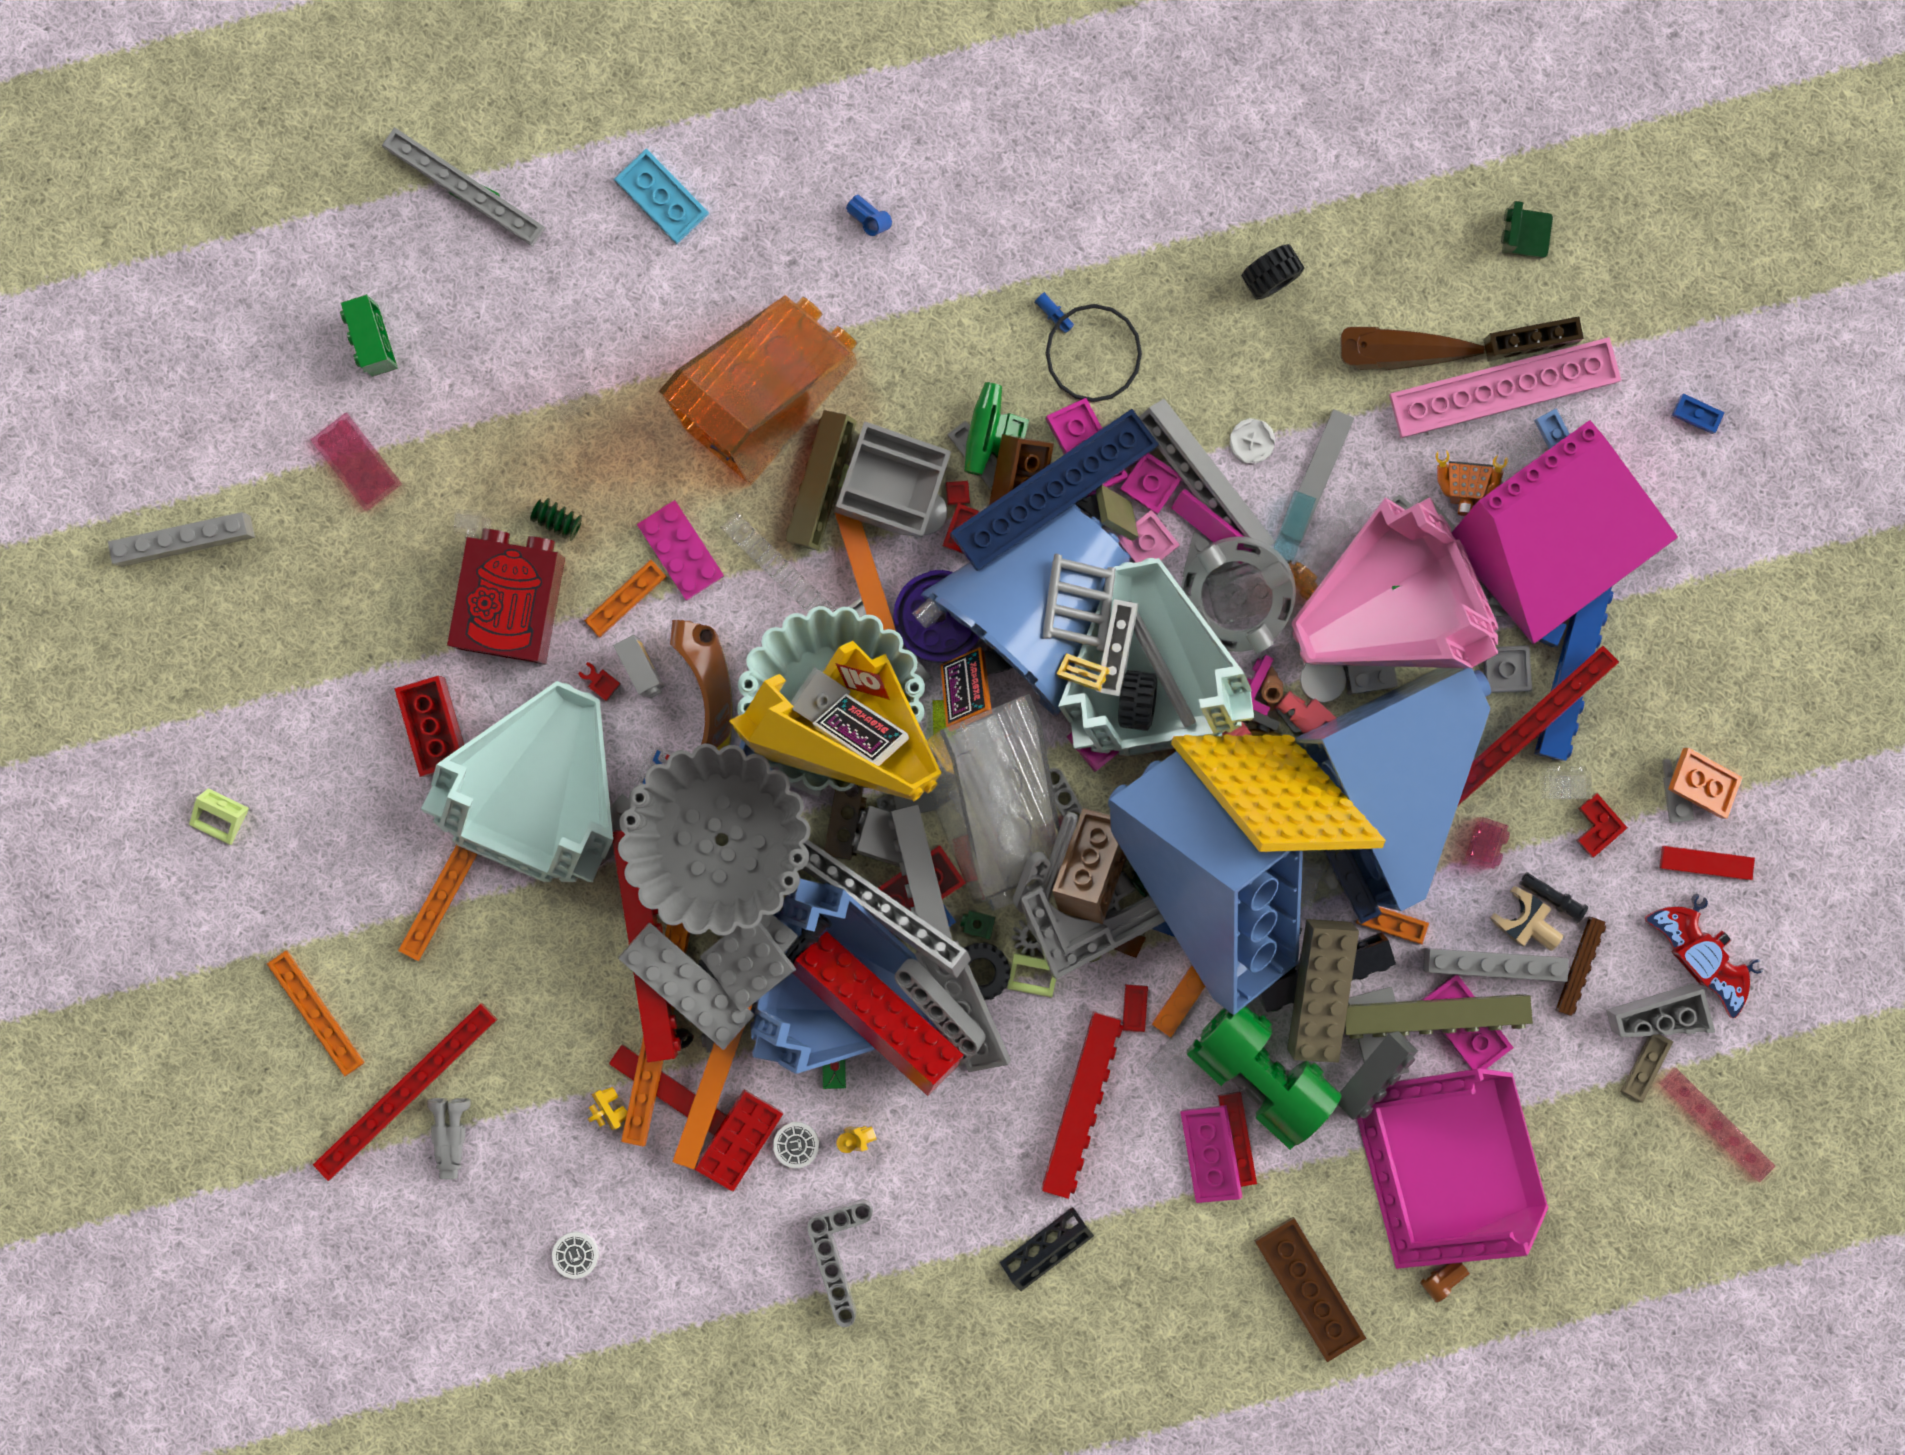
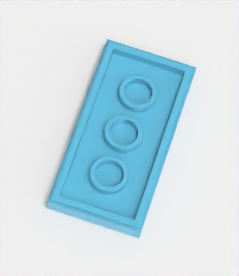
M647 148L614 178L615 182L676 244L709 215V212Z

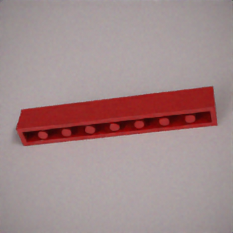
M1096 1011L1092 1013L1041 1189L1043 1192L1069 1199L1070 1193L1074 1194L1078 1181L1075 1180L1077 1171L1081 1172L1084 1164V1158L1081 1157L1083 1149H1088L1091 1136L1088 1135L1090 1126H1095L1097 1114L1094 1111L1096 1105H1100L1102 1102L1104 1091H1101L1103 1082L1107 1083L1110 1075V1069H1107L1109 1060H1114L1117 1047H1114L1116 1037H1121L1123 1025L1120 1024L1121 1020L1119 1018Z

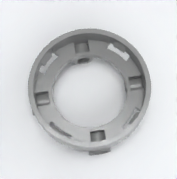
M1239 536L1218 540L1197 553V556L1185 572L1181 588L1227 651L1241 652L1254 649L1257 654L1273 645L1274 638L1286 626L1296 600L1294 576L1282 555L1273 547L1260 540ZM1244 543V547L1254 550L1257 547L1260 548V556L1249 551L1237 550L1238 544ZM1231 561L1246 562L1262 571L1264 580L1272 589L1273 600L1268 615L1258 625L1245 630H1231L1217 624L1207 614L1202 601V588L1208 574L1222 564ZM1192 573H1195L1196 576H1195V578H1194V580H1193L1192 588H1191V582H1192V579H1193ZM1284 597L1291 598L1286 600L1283 613H1286L1284 619L1278 618L1282 610Z

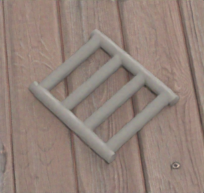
M1054 554L1043 638H1060L1097 647L1096 650L1104 651L1109 627L1116 568L1107 567V569L1063 559L1062 555ZM1061 568L1105 578L1104 592L1060 582ZM1058 591L1102 601L1101 615L1057 605ZM1055 614L1098 623V637L1054 628Z

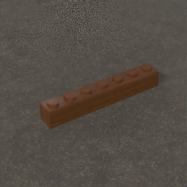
M1589 916L1568 973V980L1564 984L1555 1011L1569 1016L1575 1014L1577 1010L1576 1003L1581 999L1582 987L1587 982L1585 978L1587 973L1589 974L1591 971V962L1595 959L1596 948L1601 943V934L1606 930L1605 921Z

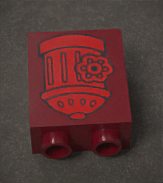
M483 528L481 539L466 538L447 646L457 650L546 665L565 557L558 552H554L555 541L528 536L526 547L509 544L510 533Z

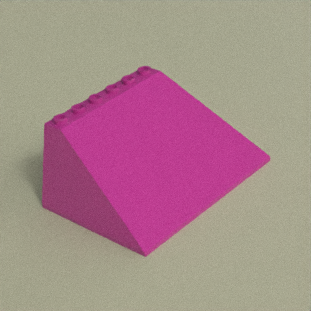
M1591 420L1587 421L1480 499L1451 532L1455 540L1459 539L1464 546L1476 576L1532 644L1542 639L1678 538L1616 451Z
M1478 1068L1400 1080L1392 1086L1389 1085L1385 1090L1387 1092L1385 1097L1373 1104V1111L1366 1118L1363 1119L1361 1117L1357 1121L1396 1269L1527 1256L1546 1215L1548 1205L1513 1073Z

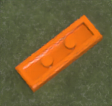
M1379 907L1381 915L1362 924L1359 923L1358 919L1356 921V924L1423 945L1429 925L1428 922Z

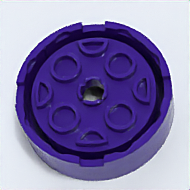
M932 570L911 579L900 591L894 606V625L896 632L903 639V646L917 658L931 663H946L970 652L980 639L969 627H965L954 619L949 612L945 613L946 619L943 622H936L933 619V613L937 609L921 596L926 589L953 573L947 570Z

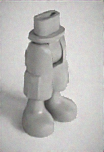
M447 1098L427 1100V1107L435 1118V1124L431 1126L432 1144H434V1156L438 1164L436 1169H439V1179L458 1178V1169L461 1168L460 1163L465 1142V1126L460 1123L462 1112L471 1106L469 1098H455L450 1101ZM447 1107L449 1112L450 1125L445 1123V1113Z

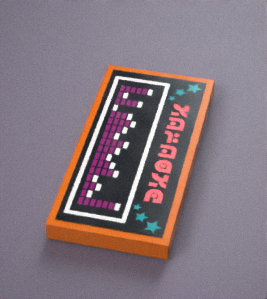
M981 647L940 665L946 727L950 732L992 714L985 652Z

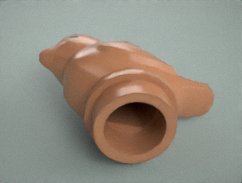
M1271 666L1260 688L1262 697L1266 701L1267 706L1270 707L1269 710L1273 711L1275 710L1276 702L1283 696V682Z

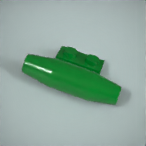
M984 383L974 407L965 450L964 472L968 474L982 476L991 452L998 458L1002 434L1026 436L1029 419L1011 413L1001 415L1002 386L996 383Z

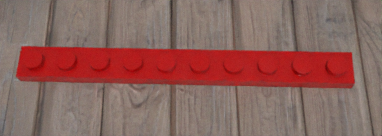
M1604 646L1600 647L1472 762L1458 806L1620 662Z
M483 1003L479 1004L333 1144L313 1166L327 1181H330L498 1019Z

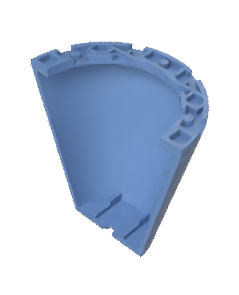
M1075 504L980 570L976 571L969 562L921 594L934 608L944 613L949 612L954 619L965 627H969L1030 683L1029 685L1040 696L1038 702L1055 717L1061 712L1058 705L1068 683V680L1059 678L1057 672L1066 653L1078 657L1083 644L1051 637V639L1043 638L1054 554L1062 555L1063 559L1104 569L1130 562L1129 559L1131 558L1119 546L1120 540L1113 533H1107L1101 528L1103 524L1097 518L1092 517L1090 519ZM1061 568L1060 582L1104 592L1105 578ZM1058 591L1056 604L1096 613L1100 600ZM1055 614L1053 627L1087 635L1092 622ZM1071 662L1068 663V665L1073 666V667H1074V665H1075L1074 663H1071Z

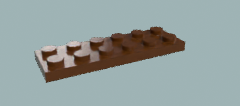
M1294 1217L1254 1240L1326 1362L1331 1361L1367 1339Z

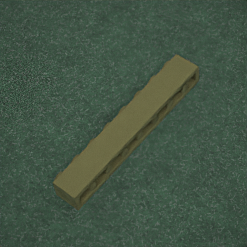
M1516 994L1348 1005L1344 1034L1349 1035L1350 1039L1363 1038V1034H1372V1037H1386V1033L1397 1031L1403 1036L1410 1035V1031H1419V1034H1433V1030L1442 1029V1033H1455L1456 1028H1465L1466 1032L1479 1031V1027H1488V1030H1502L1504 1025H1511L1512 1029L1526 1028V1024H1533L1531 996Z

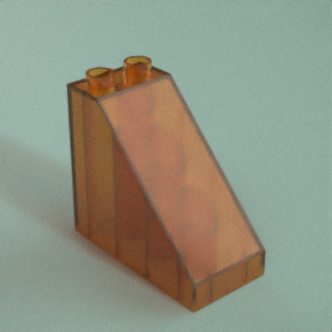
M784 295L678 368L658 391L682 428L750 486L857 364L855 353L852 352L857 345L854 338L839 326H836L831 333L817 322L823 315L822 312L803 296L795 303Z

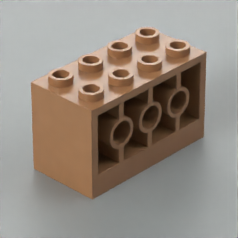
M1085 808L1082 809L1052 890L1060 912L1099 924H1103L1127 858L1111 832L1110 815Z

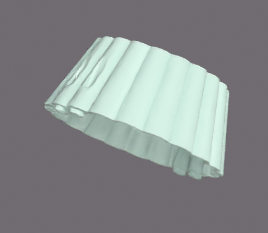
M817 606L811 609L807 616L799 613L790 614L785 618L782 628H770L764 633L761 641L762 647H756L749 652L746 659L749 671L744 672L738 681L739 691L744 697L737 706L738 715L744 714L763 682L778 674L786 680L779 692L791 702L814 667L823 672L838 647L854 641L872 660L886 653L918 723L924 716V707L918 699L925 691V684L923 679L914 673L918 664L916 656L909 650L902 649L903 639L898 632L891 629L883 630V624L879 618L874 615L859 617L858 613L850 607L838 608L833 613L829 608ZM768 760L770 767H778L779 771L787 775L791 783L803 780L804 784L814 791L822 790L829 784L838 791H846L854 786V784Z

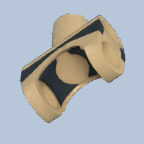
M1514 886L1510 892L1519 898L1521 915L1518 919L1508 920L1494 913L1490 918L1491 921L1503 933L1523 947L1532 937L1548 950H1554L1561 942L1563 934L1544 921L1551 908L1537 897Z

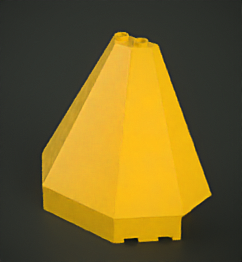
M854 641L838 647L823 673L845 688L846 686L835 663L880 675L890 700L848 689L851 691L849 696L899 727L909 736V739L880 766L837 744L816 730L813 722L792 709L794 706L779 692L786 682L780 674L765 680L745 713L729 720L735 731L739 734V737L755 754L764 756L767 760L912 801H916L924 791L930 793L937 786L936 780L941 775L939 766L886 653L872 660Z

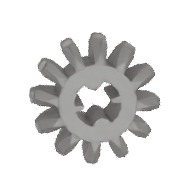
M1019 920V924L1023 928H1013L1015 932L1020 933V935L1012 936V940H1020L1015 945V948L1018 949L1024 945L1021 952L1023 955L1030 948L1031 956H1035L1034 948L1036 947L1042 953L1037 939L1033 943H1031V940L1029 942L1025 940L1027 938L1026 932L1029 929L1022 920Z

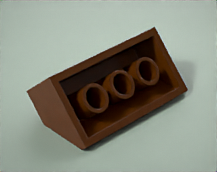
M1002 434L989 506L1050 465L1054 443Z

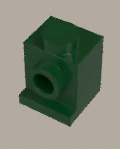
M969 910L968 914L963 913L960 927H964L963 933L990 939L996 917ZM975 920L982 922V926L978 929L973 927Z

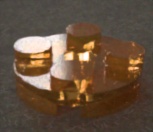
M1289 560L1287 563L1293 573L1296 588L1300 591V595L1308 601L1318 588L1315 582L1317 577L1303 564L1296 562L1294 565L1292 564L1293 560Z

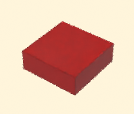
M968 480L946 482L947 505H957L958 503L970 504Z

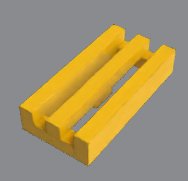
M1066 653L1057 675L1059 678L1101 692V685L1105 683V677L1109 674L1110 670L1105 666ZM1071 662L1086 667L1088 669L1100 672V675H1096L1085 670L1068 665V663ZM1067 670V671H1070V672H1072V673H1075V674H1078V675H1081V676H1084V677L1093 679V680H1095V681H1097V682L1095 683V682L1086 680V679H1084V678H1081V677H1078V676H1075V675L1066 673V672H1064V671Z

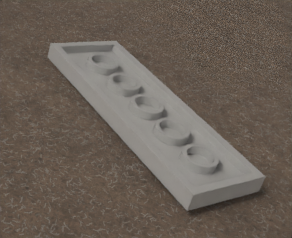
M650 922L618 957L619 960L723 1050L755 1015L748 1008L741 1012L720 983Z
M916 951L915 956L918 962L977 1023L986 1035L985 1042L978 1052L964 1063L968 1072L1008 1065L1011 1061L1010 1056L969 965L967 964L956 978L922 953Z

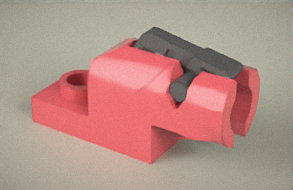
M1291 691L1275 706L1276 712L1293 733L1301 731L1305 734L1336 719L1318 700L1313 699L1306 706L1304 704L1306 701L1294 695Z

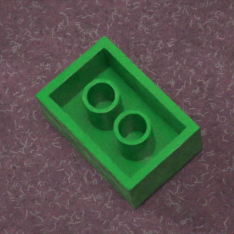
M367 294L341 302L343 310L340 311L343 323L348 325L349 332H347V338L350 345H354L356 354H353L357 367H361L364 372H367L372 377L398 369L379 305Z

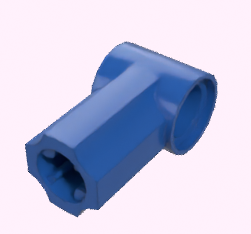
M855 195L846 206L847 212L863 224V229L869 236H875L887 231L892 226V219L888 212L878 211L860 195Z

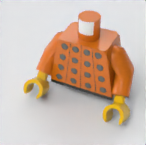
M1446 450L1447 457L1445 459H1439L1438 451L1436 452L1435 458L1439 463L1437 465V482L1443 494L1450 497V503L1459 504L1458 515L1466 516L1480 499L1501 485L1504 473L1502 468L1508 463L1507 457H1505L1503 465L1497 463L1498 455L1493 459V465L1449 461L1448 465L1446 462H1448L1450 457L1449 452Z

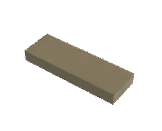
M1660 1034L1648 1036L1620 1092L1643 1103L1673 1041Z

